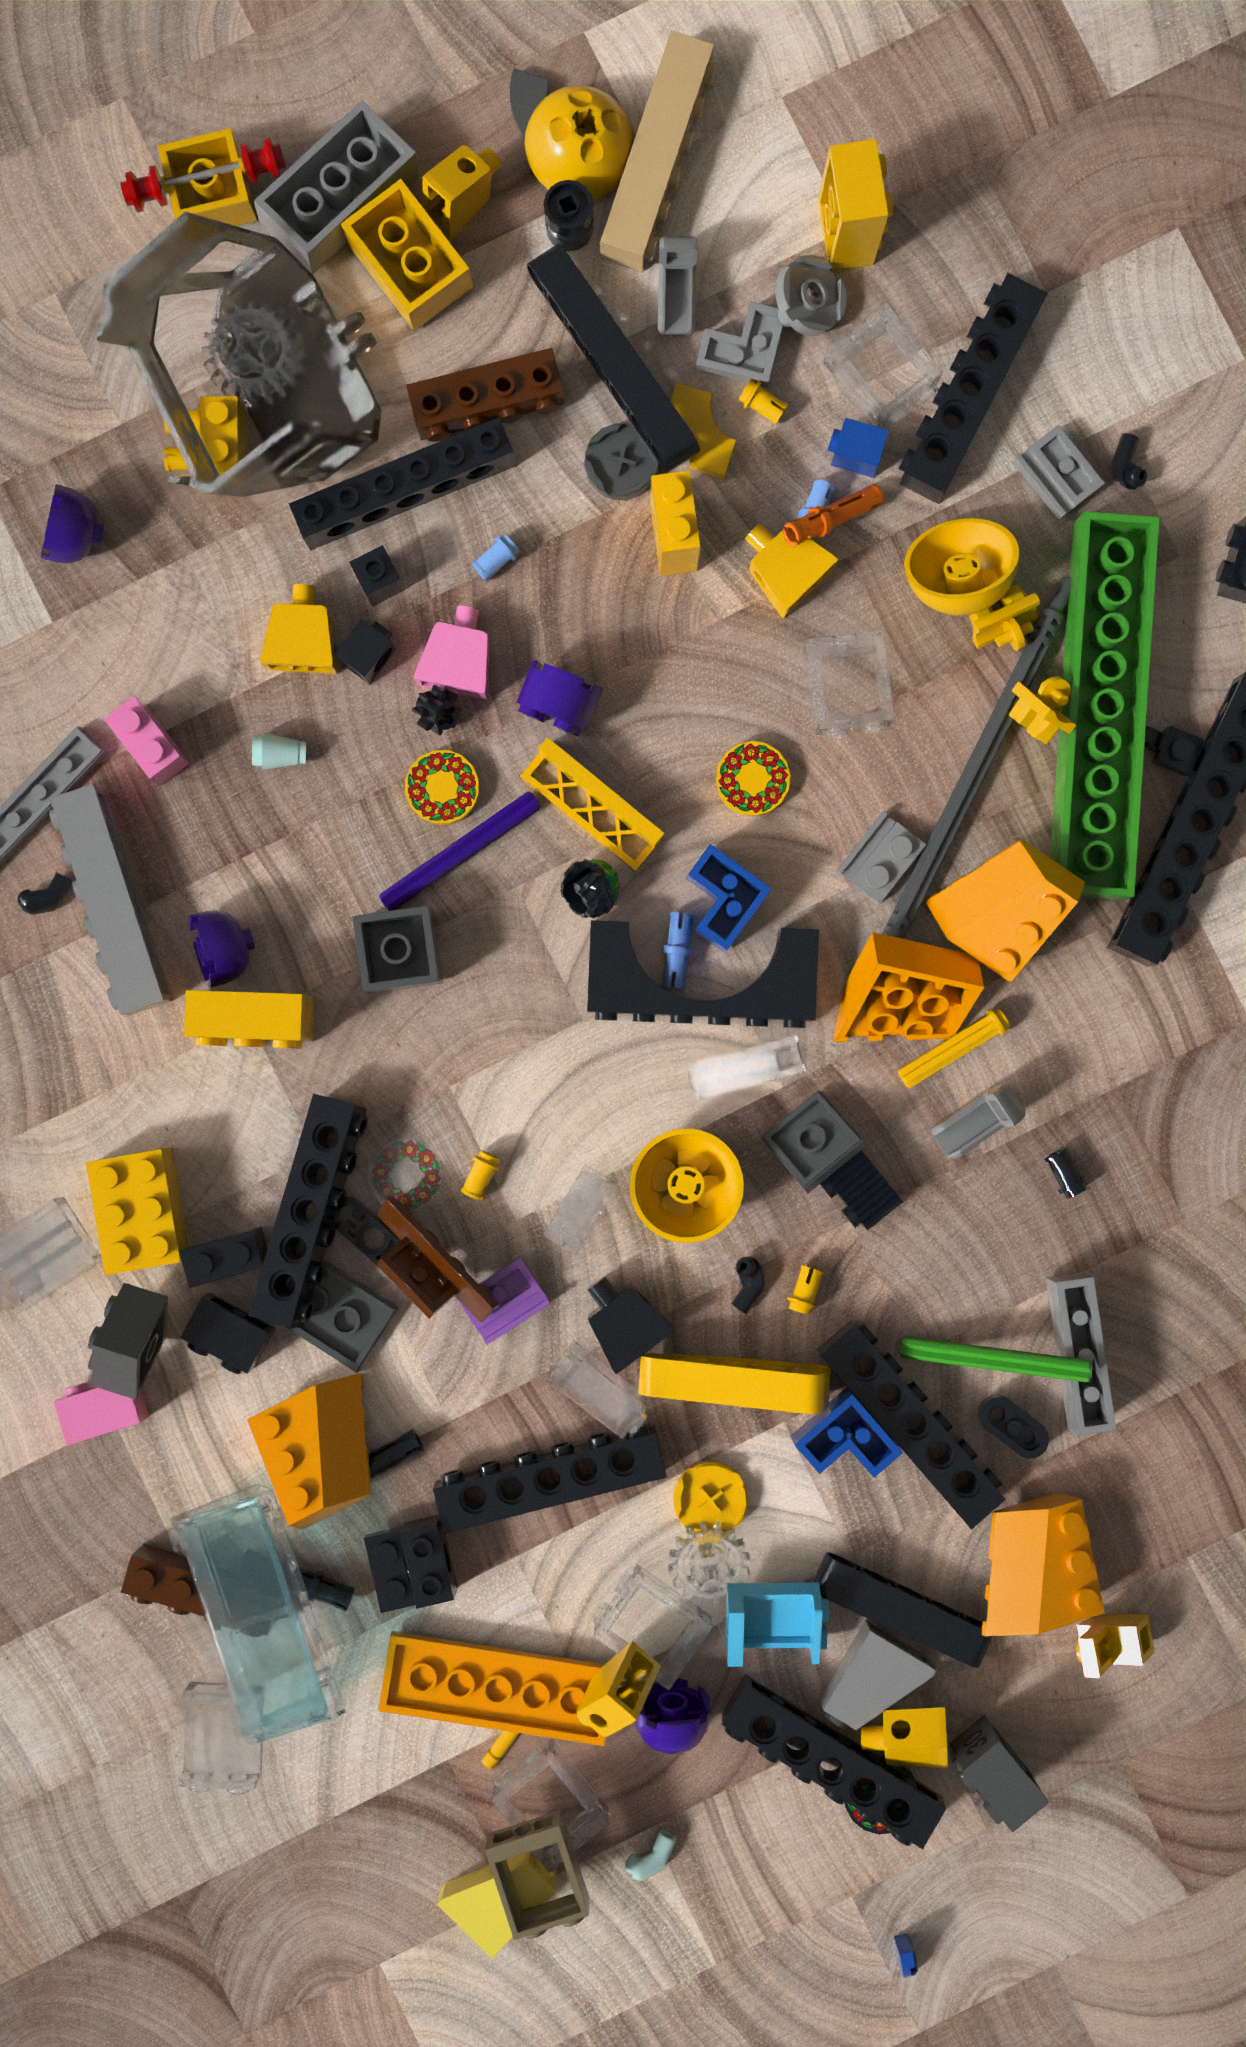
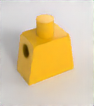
M462 145L423 176L422 207L449 242L490 198L492 174L501 166V162L497 154L488 147L477 155L468 146Z
M762 523L757 524L745 537V540L758 552L750 563L749 571L783 619L835 569L838 561L834 555L811 539L795 547L790 546L784 538L783 530L774 537Z
M294 584L292 604L275 603L272 606L260 663L267 670L338 674L332 614L326 606L315 605V586Z
M631 1641L592 1677L577 1708L579 1721L585 1726H591L604 1737H608L635 1722L639 1717L661 1665L635 1642ZM624 1675H626L628 1680L626 1684H624L626 1682V1680L623 1678Z
M945 1707L883 1711V1726L861 1727V1749L884 1750L886 1764L890 1766L948 1768Z

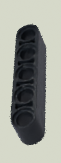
M825 1553L813 1582H819L821 1597L975 1668L980 1667L993 1636L982 1635L983 1622L834 1553Z

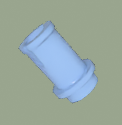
M814 480L806 505L799 510L798 517L801 518L807 515L809 509L818 505L823 507L829 505L836 492V487H830L831 483L825 480Z
M506 534L501 538L496 536L494 538L495 543L475 562L471 563L472 567L476 569L477 573L486 582L510 559L513 562L516 560L515 555L519 552V549Z

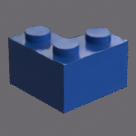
M709 844L686 878L716 900L696 927L695 932L725 953L772 890L771 887L711 844Z
M848 1387L843 1389L829 1402V1407L823 1413L815 1414L790 1436L796 1448L819 1474L849 1449L875 1478L903 1453L897 1443Z

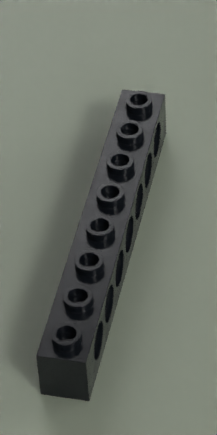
M1246 672L1233 679L1202 745L1192 774L1188 775L1135 887V895L1133 898H1130L1107 948L1147 967L1158 965L1159 961L1164 962L1169 956L1173 947V942L1170 941V938L1175 928H1180L1185 922L1189 913V908L1186 907V904L1191 894H1196L1201 888L1205 879V874L1202 873V870L1207 860H1212L1217 854L1221 845V840L1218 839V836L1223 826L1227 827L1236 814L1237 806L1233 804L1239 792L1243 793L1246 790V727L1241 721L1242 712L1246 713ZM1226 746H1231L1237 751L1238 760L1236 763L1227 759L1225 755ZM1211 779L1220 783L1222 787L1220 797H1216L1210 792L1209 782ZM1195 813H1199L1205 818L1206 828L1204 831H1200L1194 826L1193 816ZM1179 847H1184L1189 851L1190 862L1188 865H1183L1179 862L1177 858ZM1164 880L1169 881L1174 887L1175 892L1171 900L1165 898L1161 893V884ZM1148 914L1155 916L1158 920L1159 927L1155 934L1150 933L1145 927L1144 921Z

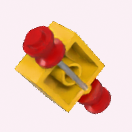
M227 128L158 145L157 148L164 176L161 177L156 165L149 167L148 176L137 178L132 171L125 172L126 181L120 182L127 206L134 205L138 213L144 211L145 202L156 200L161 207L167 206L166 194H169L174 218L186 239L257 221L246 174H248L250 183L253 185L257 184L259 174L270 172L275 179L281 176L280 169L286 168L280 143L273 145L271 138L268 137L264 138L263 148L251 150L246 143L240 144L239 148L232 129Z

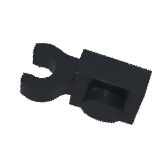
M1146 725L1144 748L1156 752L1152 763L1188 776L1192 774L1205 739L1172 726L1166 727L1162 734L1159 730Z

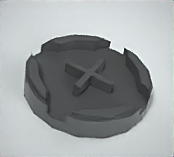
M616 423L602 428L591 438L585 452L584 467L589 483L599 494L611 500L627 501L642 495L651 487V476L657 475L658 461L634 427Z

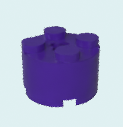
M533 660L516 702L520 704L518 712L543 723L547 716L555 719L553 726L579 737L581 730L587 731L603 688L594 684L592 690H590L591 685L584 683L585 679L546 663L543 666L537 660Z

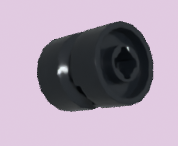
M572 180L559 181L551 186L545 195L543 204L547 237L553 245L559 243L566 251L570 252L579 250L587 245L592 237L594 229L593 202L587 188L579 182Z

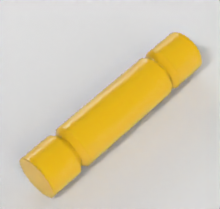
M502 1731L491 1746V1750H488L482 1758V1763L487 1768L493 1770L520 1733Z

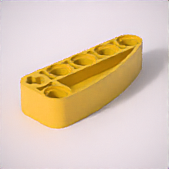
M645 1353L640 1358L638 1394L650 1397L803 1414H821L829 1407L831 1367L818 1364L752 1358Z

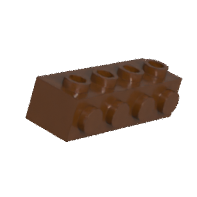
M553 348L406 385L421 441L426 439L430 442L442 441L448 438L450 433L466 431L498 417L502 423H513L520 420L524 414L536 411L538 414H548L556 411L560 405L565 404L564 391Z
M142 1544L131 1555L121 1593L131 1595L130 1598L134 1602L140 1604H152L155 1602L167 1606V1609L175 1614L188 1615L193 1613L204 1616V1620L213 1625L223 1626L226 1623L241 1627L240 1630L243 1633L251 1636L269 1635L278 1620L286 1588L265 1581L262 1578L146 1544Z

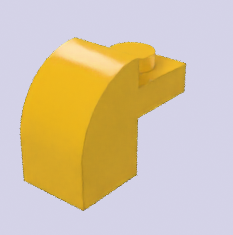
M1112 1614L1090 1618L1077 1625L1079 1638L1076 1652L1079 1662L1083 1664L1085 1677L1100 1678L1112 1664L1143 1665L1155 1652L1148 1614Z

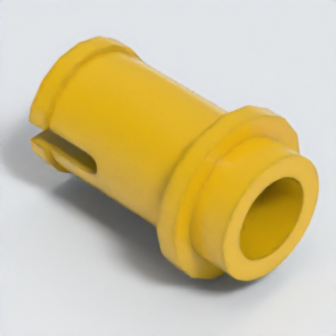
M750 380L738 400L744 403L743 408L746 409L749 406L776 425L786 410L788 403L783 402L762 388V382L758 381L756 384Z
M480 1150L478 1155H473L472 1160L475 1162L460 1191L471 1198L483 1201L484 1194L495 1171H500L501 1169L498 1166L501 1159L489 1152Z
M801 1265L792 1297L788 1296L787 1300L790 1301L789 1309L810 1316L812 1309L816 1310L817 1308L813 1304L825 1272L814 1269L808 1284L812 1268Z

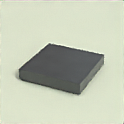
M819 1090L761 1137L763 1142L807 1194L867 1146L864 1140Z

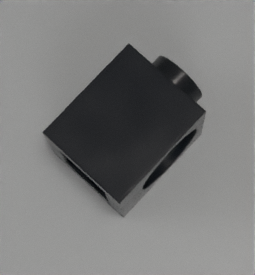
M383 545L349 562L372 607L405 590Z
M361 619L335 653V657L343 666L370 685L396 650L393 642L390 640L392 633L376 621L369 625Z

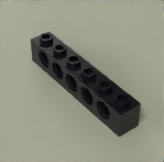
M1007 273L1001 286L996 283L993 284L984 302V305L990 307L984 319L979 316L976 317L967 334V338L973 340L967 352L960 349L949 369L956 374L950 385L943 382L932 402L938 406L933 418L928 415L924 417L915 435L921 439L916 451L908 448L898 468L904 472L899 483L900 485L937 504L940 503L1048 294L1047 292L1010 273ZM996 317L1007 318L1012 326L1003 327L999 325ZM982 349L989 350L995 359L985 360L978 351ZM970 382L974 384L978 392L973 394L966 392L962 388L961 383ZM944 416H956L960 420L961 425L958 427L948 425L944 420ZM937 448L941 450L944 459H932L928 455L927 449Z
M498 417L288 504L302 538L311 551L516 467L514 451Z
M313 1093L248 1316L287 1328H303L304 1324L310 1320L314 1310V1301L312 1300L315 1286L320 1284L325 1271V1265L322 1262L326 1248L332 1245L335 1238L336 1229L333 1223L336 1212L340 1211L345 1203L346 1190L344 1186L347 1176L353 1172L357 1161L355 1148L358 1138H361L366 1131L368 1119L365 1114L367 1108ZM337 1129L339 1133L338 1143L330 1148L327 1142L328 1135L332 1130ZM325 1165L328 1169V1178L320 1185L317 1180V1172ZM314 1202L317 1206V1215L310 1222L306 1216V1210L309 1204ZM303 1239L307 1249L305 1255L300 1259L296 1254L295 1248L298 1241ZM289 1276H292L296 1287L293 1294L289 1296L285 1290V1282Z
M850 1320L823 1343L817 1351L972 1530L1006 1500L998 1491L1003 1484L988 1467L984 1471L978 1468L973 1462L978 1455L963 1438L958 1443L952 1438L948 1431L953 1426L939 1410L932 1414L926 1408L923 1402L928 1397L917 1384L912 1381L907 1385L898 1374L903 1368L892 1355L887 1352L883 1357L873 1346L878 1339L863 1323L857 1328ZM861 1355H870L873 1359L872 1367L863 1373L855 1371V1360ZM886 1384L897 1385L896 1396L890 1401L880 1400V1389ZM911 1413H920L922 1415L920 1426L913 1430L906 1429L904 1427L905 1418ZM945 1442L947 1450L942 1457L932 1458L929 1456V1450L934 1443ZM961 1471H970L972 1474L971 1481L963 1487L955 1486L954 1480L956 1475Z
M639 1423L626 1427L624 1434L610 1437L609 1432L592 1435L587 1438L588 1443L573 1446V1442H563L552 1446L549 1453L537 1455L536 1451H528L514 1456L513 1462L500 1465L499 1460L482 1463L477 1466L478 1471L463 1474L462 1469L446 1472L440 1475L441 1480L436 1481L433 1487L443 1533L446 1534L667 1478L655 1426L647 1428L646 1423ZM619 1449H627L632 1452L634 1458L627 1465H619L613 1460L612 1456ZM589 1458L596 1463L597 1469L591 1474H582L577 1470L576 1463L580 1459ZM547 1467L554 1468L560 1474V1479L555 1483L548 1484L541 1480L539 1472ZM508 1477H516L522 1482L523 1489L517 1493H510L503 1487L502 1482ZM478 1486L484 1490L486 1498L481 1502H473L467 1497L466 1490L469 1487Z
M746 1674L722 1712V1725L726 1727L725 1732L730 1737L741 1743H744L745 1740L758 1747V1752L765 1759L772 1763L781 1761L792 1768L791 1773L796 1778L807 1784H810L811 1781L824 1788V1793L831 1800L841 1805L845 1802L858 1809L857 1813L861 1818L872 1825H877L878 1822L891 1830L890 1833L896 1840L906 1846H911L913 1843L923 1850L946 1811L942 1795L894 1766L887 1765L884 1760L871 1751L862 1750L861 1745ZM760 1716H768L775 1723L770 1729L762 1730L754 1722ZM799 1736L806 1739L808 1743L803 1749L794 1750L787 1745L788 1741L793 1737ZM828 1757L837 1758L841 1762L835 1770H826L820 1764ZM861 1778H868L874 1782L873 1786L866 1791L856 1789L854 1784ZM894 1799H902L907 1802V1805L901 1811H892L887 1807Z

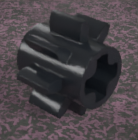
M433 685L432 691L420 692L416 707L412 709L413 712L421 716L417 725L426 731L431 730L438 735H442L443 730L455 728L459 713L462 712V709L454 704L458 696L448 689L443 690L437 685Z

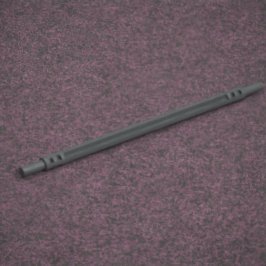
M1063 578L1049 608L1043 610L882 934L905 939L1014 720L1008 714L1020 698L1012 692V689L1018 681L1028 689L1030 688L1064 620L1062 614L1069 601L1071 578Z

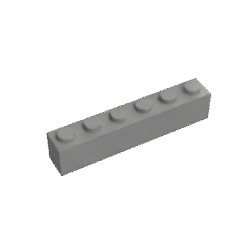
M91 784L51 797L50 801L53 809L49 810V816L55 830L61 832L65 844L61 846V853L66 865L72 867L76 881L72 882L75 896L80 903L84 902L88 915L84 917V924L89 936L92 939H96L99 952L96 953V961L102 974L107 973L111 988L107 989V994L111 1006L114 1010L118 1009L122 1015H132L172 1002L104 790Z

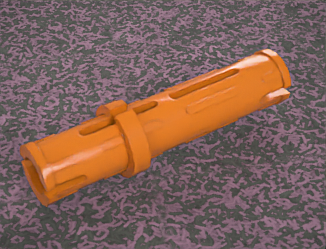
M871 484L824 507L818 505L809 509L807 515L784 524V538L790 546L795 547L815 536L824 537L830 534L834 527L881 507V503L884 502L883 492L879 486Z

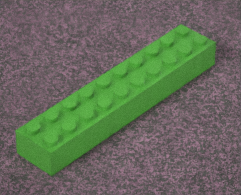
M1083 511L1072 527L1069 572L1071 589L1067 603L1062 678L1070 684L1071 694L1068 703L1062 706L1060 711L1072 720L1076 726L1070 734L1059 729L1050 858L1085 882L1080 898L1124 901L1133 898L1135 895L1160 517Z

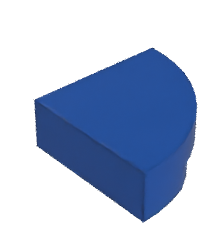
M907 1934L894 1936L903 1978L917 1975V1962L910 1937Z

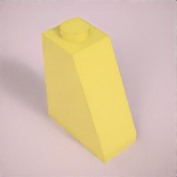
M534 1851L506 1859L523 1910L545 1903L556 1892L557 1870L546 1856H538ZM490 1865L448 1881L440 1888L437 1905L491 1958L513 1937Z

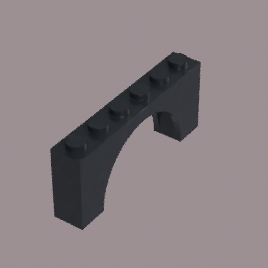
M591 920L587 1012L595 1013V1020L617 1021L618 1014H633V1022H655V1015L670 1016V1023L693 1024V1017H708V1025H730L731 1018L746 1019V1026L768 1027V1020H783V1028H806V1021H816L819 929L780 928L772 958L764 972L753 984L740 993L724 999L699 1001L672 994L656 984L647 975L633 951L629 934V922Z

